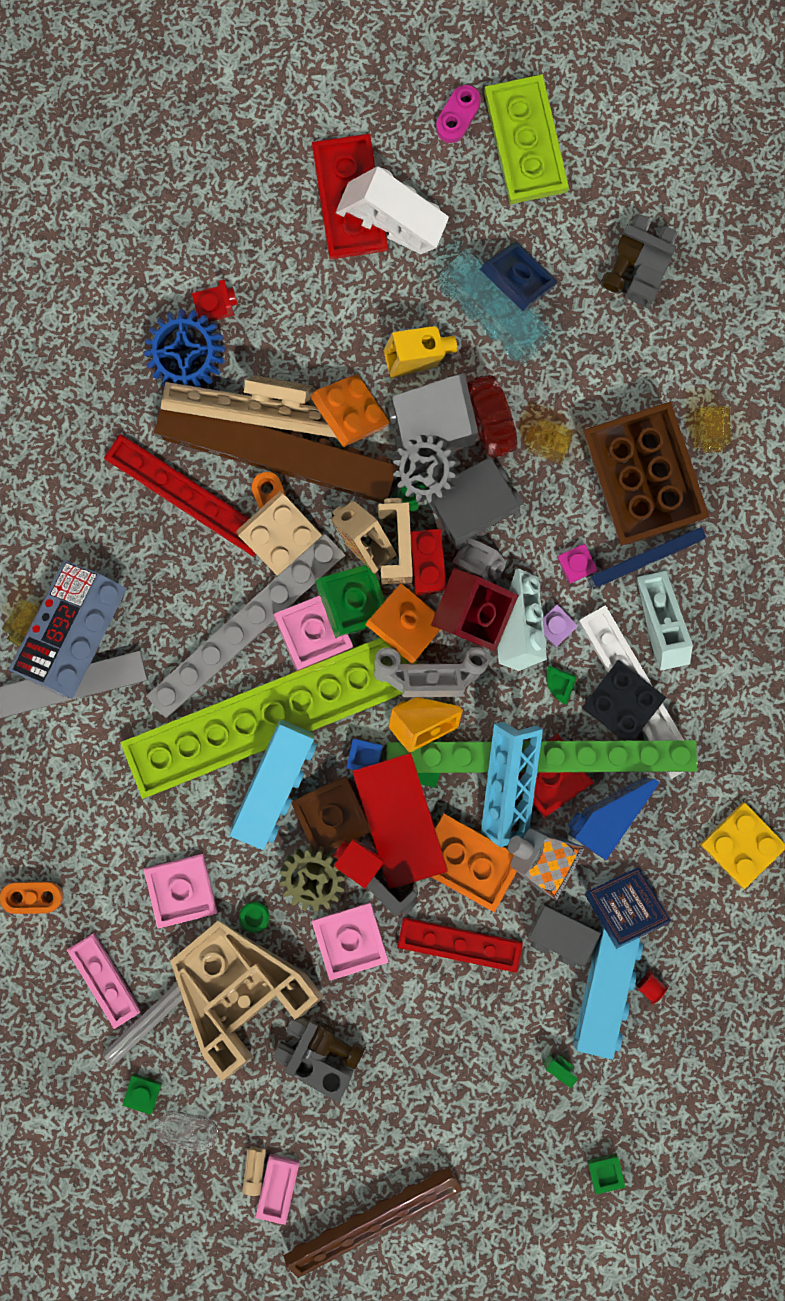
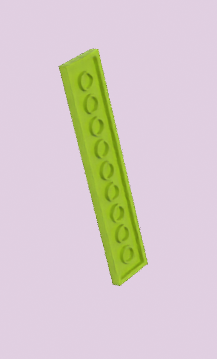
M382 638L376 639L120 742L142 799L266 750L280 719L311 732L402 695L401 691L389 683L381 682L374 677V660L377 652L382 648L392 647ZM399 654L401 659L400 664H411L401 654Z

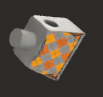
M534 828L529 829L524 838L514 836L508 843V851L514 855L511 867L537 889L555 900L558 899L584 848L565 837Z

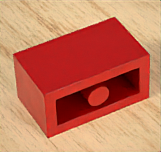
M441 529L410 532L415 595L444 593L446 578Z

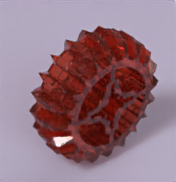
M493 375L474 378L473 381L467 382L478 436L486 454L494 458L497 456L502 457L508 455L509 452L515 451L518 437L511 409L500 386V382Z

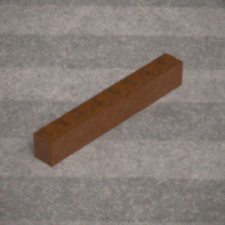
M160 410L154 434L158 439L384 504V499L390 497L396 477L393 473L397 471V465H394L393 460L387 457L377 455L375 459L364 456V452L352 447H347L346 451L335 448V443L325 439H318L317 442L307 440L305 434L290 430L286 434L277 431L278 428Z

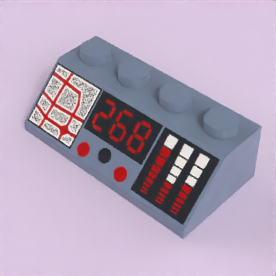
M64 560L8 671L62 697L73 699L127 588L99 573Z

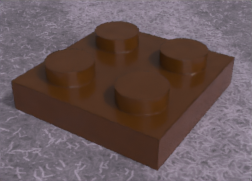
M347 776L291 801L313 851L317 852L318 848L323 846V853L325 854L338 848L344 840L349 843L353 837L357 839L371 832L367 818Z

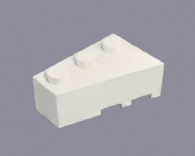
M378 166L348 182L336 210V213L343 217L347 212L362 219L361 226L370 229L374 225L388 232V239L419 254L437 248L449 216L440 211L439 206L426 201L417 194L414 188L402 184L393 177L390 171Z

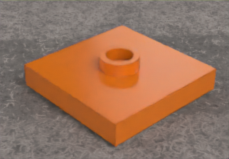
M402 583L365 624L411 664L415 662L441 630L431 626L436 612Z

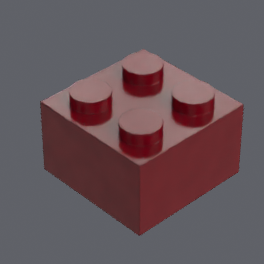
M454 568L431 626L496 652L519 595L476 575Z

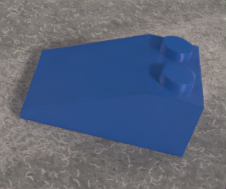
M642 777L587 807L582 813L577 811L567 825L570 828L568 835L596 855L607 860L660 782L653 778Z

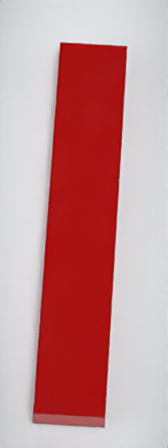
M119 434L104 457L106 461L253 558L256 556V553L236 533L250 518L122 434Z

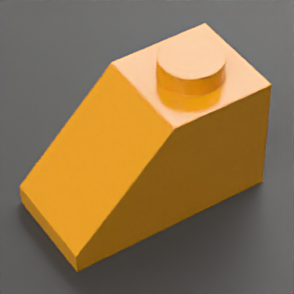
M416 697L407 702L402 701L392 709L388 728L410 753L458 729L463 710L460 706Z

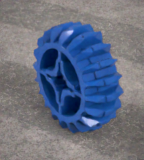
M183 309L178 311V319H176L172 312H168V323L158 318L157 323L161 328L159 330L153 327L149 328L150 333L155 335L154 340L145 339V343L152 346V350L144 351V356L154 358L146 365L149 369L157 368L152 376L155 379L163 377V386H165V382L181 385L183 383V385L192 386V383H194L195 387L203 388L202 379L208 384H212L213 379L209 376V373L213 372L216 375H220L221 371L214 366L216 362L219 364L225 363V359L217 356V353L225 352L226 347L216 345L224 337L221 333L212 335L217 330V325L211 323L206 326L209 318L202 315L198 319V313L194 310H191L188 319ZM188 327L200 330L207 341V345L193 344L191 335L188 333ZM179 329L176 332L175 342L172 345L164 346L168 336ZM183 345L194 349L191 350L190 355L187 354V358L175 353L179 352L180 348L183 349ZM207 355L203 366L191 374V371L194 370L195 360ZM163 357L177 359L179 368L182 369V376L173 374L167 368Z

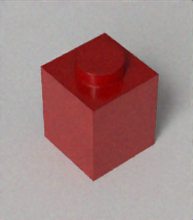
M354 837L350 843L344 840L333 855L338 859L334 867L364 889L384 863V859Z

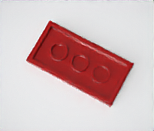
M370 133L312 142L329 259L333 260L388 251L386 232L374 225L370 229L361 226L362 219L347 212L344 217L336 213L348 182L375 168Z
M412 752L353 770L352 772L378 856L384 859L382 869L388 888H396L448 872Z

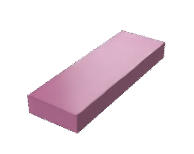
M95 933L66 950L114 1029L141 1013V1008Z

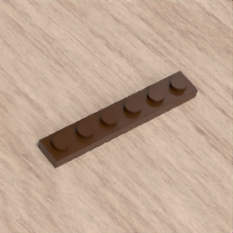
M450 1167L444 1170H437L426 1180L407 1186L401 1193L390 1199L379 1201L375 1207L364 1213L355 1214L347 1222L335 1228L324 1230L317 1238L307 1243L296 1245L292 1251L283 1255L286 1267L297 1278H300L463 1191Z

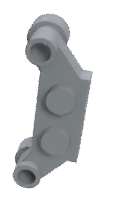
M474 647L468 650L461 664H400V655L396 650L382 648L377 652L374 660V677L381 682L389 683L401 691L402 697H462L465 688L471 682L477 680L480 674L485 672L490 662V656L484 649Z

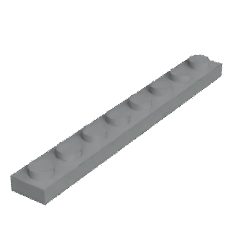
M323 534L147 694L146 697L168 719L275 621L273 617L275 613L290 608L316 584L315 581L318 578L324 577L345 558V554L326 534Z

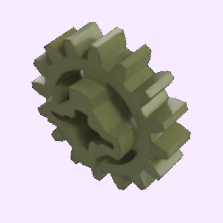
M307 845L304 853L301 849L296 848L293 856L288 855L286 857L285 865H282L279 873L282 875L279 886H287L283 896L292 895L293 900L291 904L293 906L298 902L303 903V911H306L308 905H312L315 912L319 911L321 904L329 909L332 900L338 902L341 896L340 892H344L346 883L344 880L346 875L334 867L333 855L335 852L331 851L326 855L323 853V846H320L316 852L313 851L311 845ZM298 868V876L294 879L293 872ZM332 877L333 885L328 889V881Z

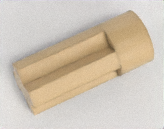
M254 1146L247 1148L242 1193L245 1195L258 1196L261 1194L265 1148Z

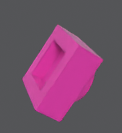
M585 544L557 556L569 584L598 571Z

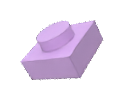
M558 605L543 617L544 636L555 648L578 627Z

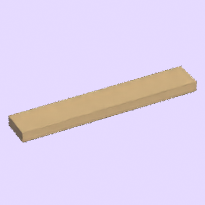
M165 382L161 400V409L337 438L315 406L300 404V407H290L282 405V401L270 399L269 402L251 399V396Z

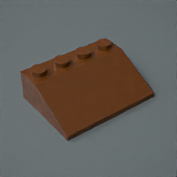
M671 401L583 430V435L620 546L702 523L710 517Z

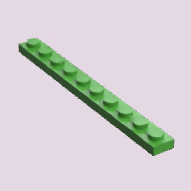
M696 740L541 741L537 772H697ZM523 741L522 753L529 746L530 741ZM387 742V760L409 753L401 742ZM430 742L412 751L418 773H488L492 742ZM527 765L519 773H526Z

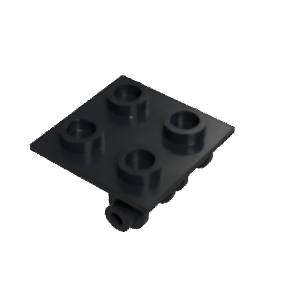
M617 660L594 692L588 695L581 708L623 741H634L667 697L620 660Z

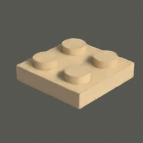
M257 375L245 380L244 393L252 394L251 399L269 402L270 399L277 398L282 399V405L290 407H300V404H305L311 399L310 396L313 392L312 385Z
M281 490L236 531L237 535L277 576L322 536Z

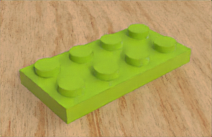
M543 74L485 86V99L509 204L567 193L569 189Z

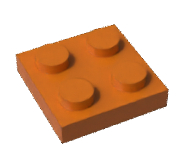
M358 374L318 389L310 396L343 447L379 432L390 424Z

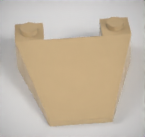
M221 921L213 924L170 961L202 1056L221 1081L232 1076L253 1058V1055L235 1032L277 997L295 1020L324 998L323 994L304 971Z

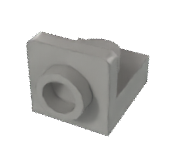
M469 537L467 538V546L458 551L453 564L462 570L494 583L495 579H498L504 570L505 559L496 549Z

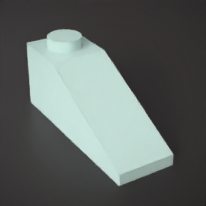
M663 571L637 577L651 645L660 671L689 665L693 644L667 572Z

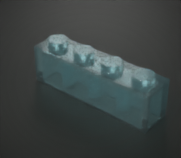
M465 248L440 273V289L449 299L452 300L455 297L463 305L461 307L462 311L471 320L477 318L484 325L483 331L493 341L498 339L505 346L504 351L513 361L517 362L520 360L525 364L549 340L552 331L528 308L522 311L480 270L483 264Z

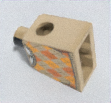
M355 501L350 502L347 506H339L333 511L331 522L346 546L371 572L376 573L381 569V566L387 564L397 555L378 520ZM369 537L371 544L368 546L360 538Z

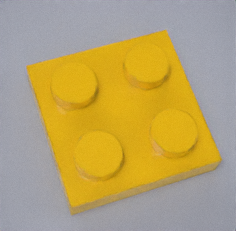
M742 802L700 843L702 848L742 889H746L785 850V843L745 802Z

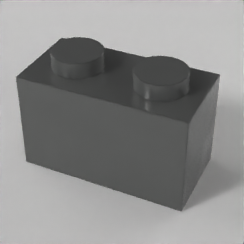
M541 903L526 936L532 941L530 946L545 954H547L548 950L559 954V961L575 968L576 963L583 967L586 966L601 933L597 929Z

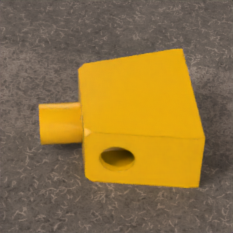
M437 326L393 332L383 350L390 378L438 367L445 354L457 352L455 336L452 334L441 337Z

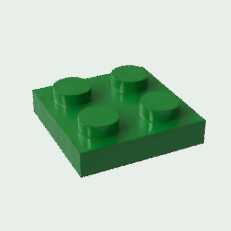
M366 565L324 576L315 581L335 638L369 628L365 624L385 602L376 574L371 572Z

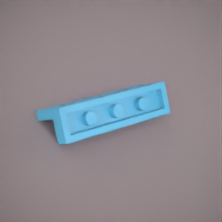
M505 722L494 724L481 834L499 847L508 845L514 836L524 838L530 828L543 729L537 725L517 730ZM530 738L529 746L522 753L523 740ZM527 765L526 773L518 780L519 772ZM523 792V798L515 808V800ZM520 819L518 831L511 833L513 825Z

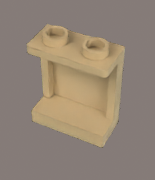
M401 498L384 499V504H378L379 519L397 520L399 565L381 566L382 585L412 583L409 503H403Z

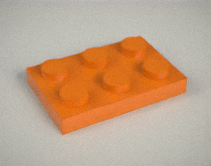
M443 813L435 829L448 872L432 876V878L495 912L516 874V871L511 867L514 855L507 848L497 846L489 838Z

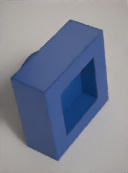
M353 738L346 768L356 770L379 763L383 745Z

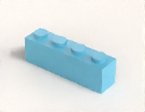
M282 719L279 720L231 826L230 837L261 850L265 849L267 842H274L279 830V826L275 824L280 814L286 815L292 801L291 798H288L292 787H299L304 775V771L300 769L305 759L311 760L317 744L313 742L314 733Z
M600 924L599 932L601 934L595 944L573 1046L576 1051L613 1060L615 1051L619 1052L622 1045L623 1034L619 1031L621 1022L626 1021L629 1014V1003L626 1000L628 991H633L635 986L636 972H633L635 960H640L643 942H640V938L616 949L603 925Z

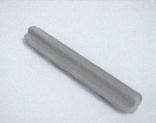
M178 983L173 985L103 1052V1057L109 1064L115 1065L183 1000Z

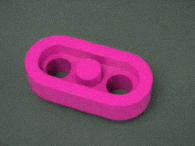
M462 85L454 90L437 119L436 132L442 141L455 143L463 138L480 108L481 97L477 89L469 85ZM467 96L471 101L465 103L461 98ZM452 121L456 123V126L450 128L446 123Z

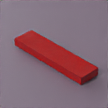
M403 917L397 948L517 973L523 941Z

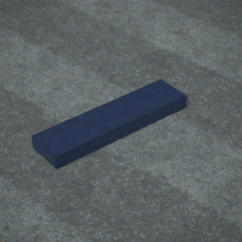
M700 527L592 575L587 579L590 588L594 590L699 543L705 539V532Z

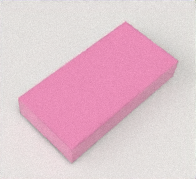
M270 1154L256 1213L257 1219L286 1225L300 1163L299 1160Z

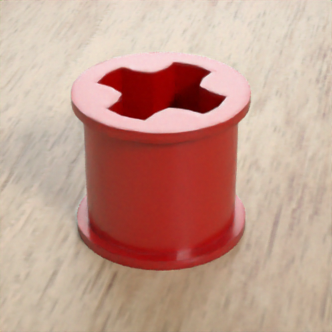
M650 971L636 985L635 990L640 991L650 1001V1004L654 1005L665 995L668 986L664 985Z

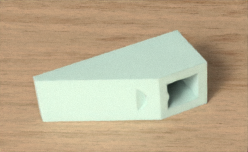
M516 569L509 591L519 596L497 648L499 664L520 671L547 660L538 577L521 569Z

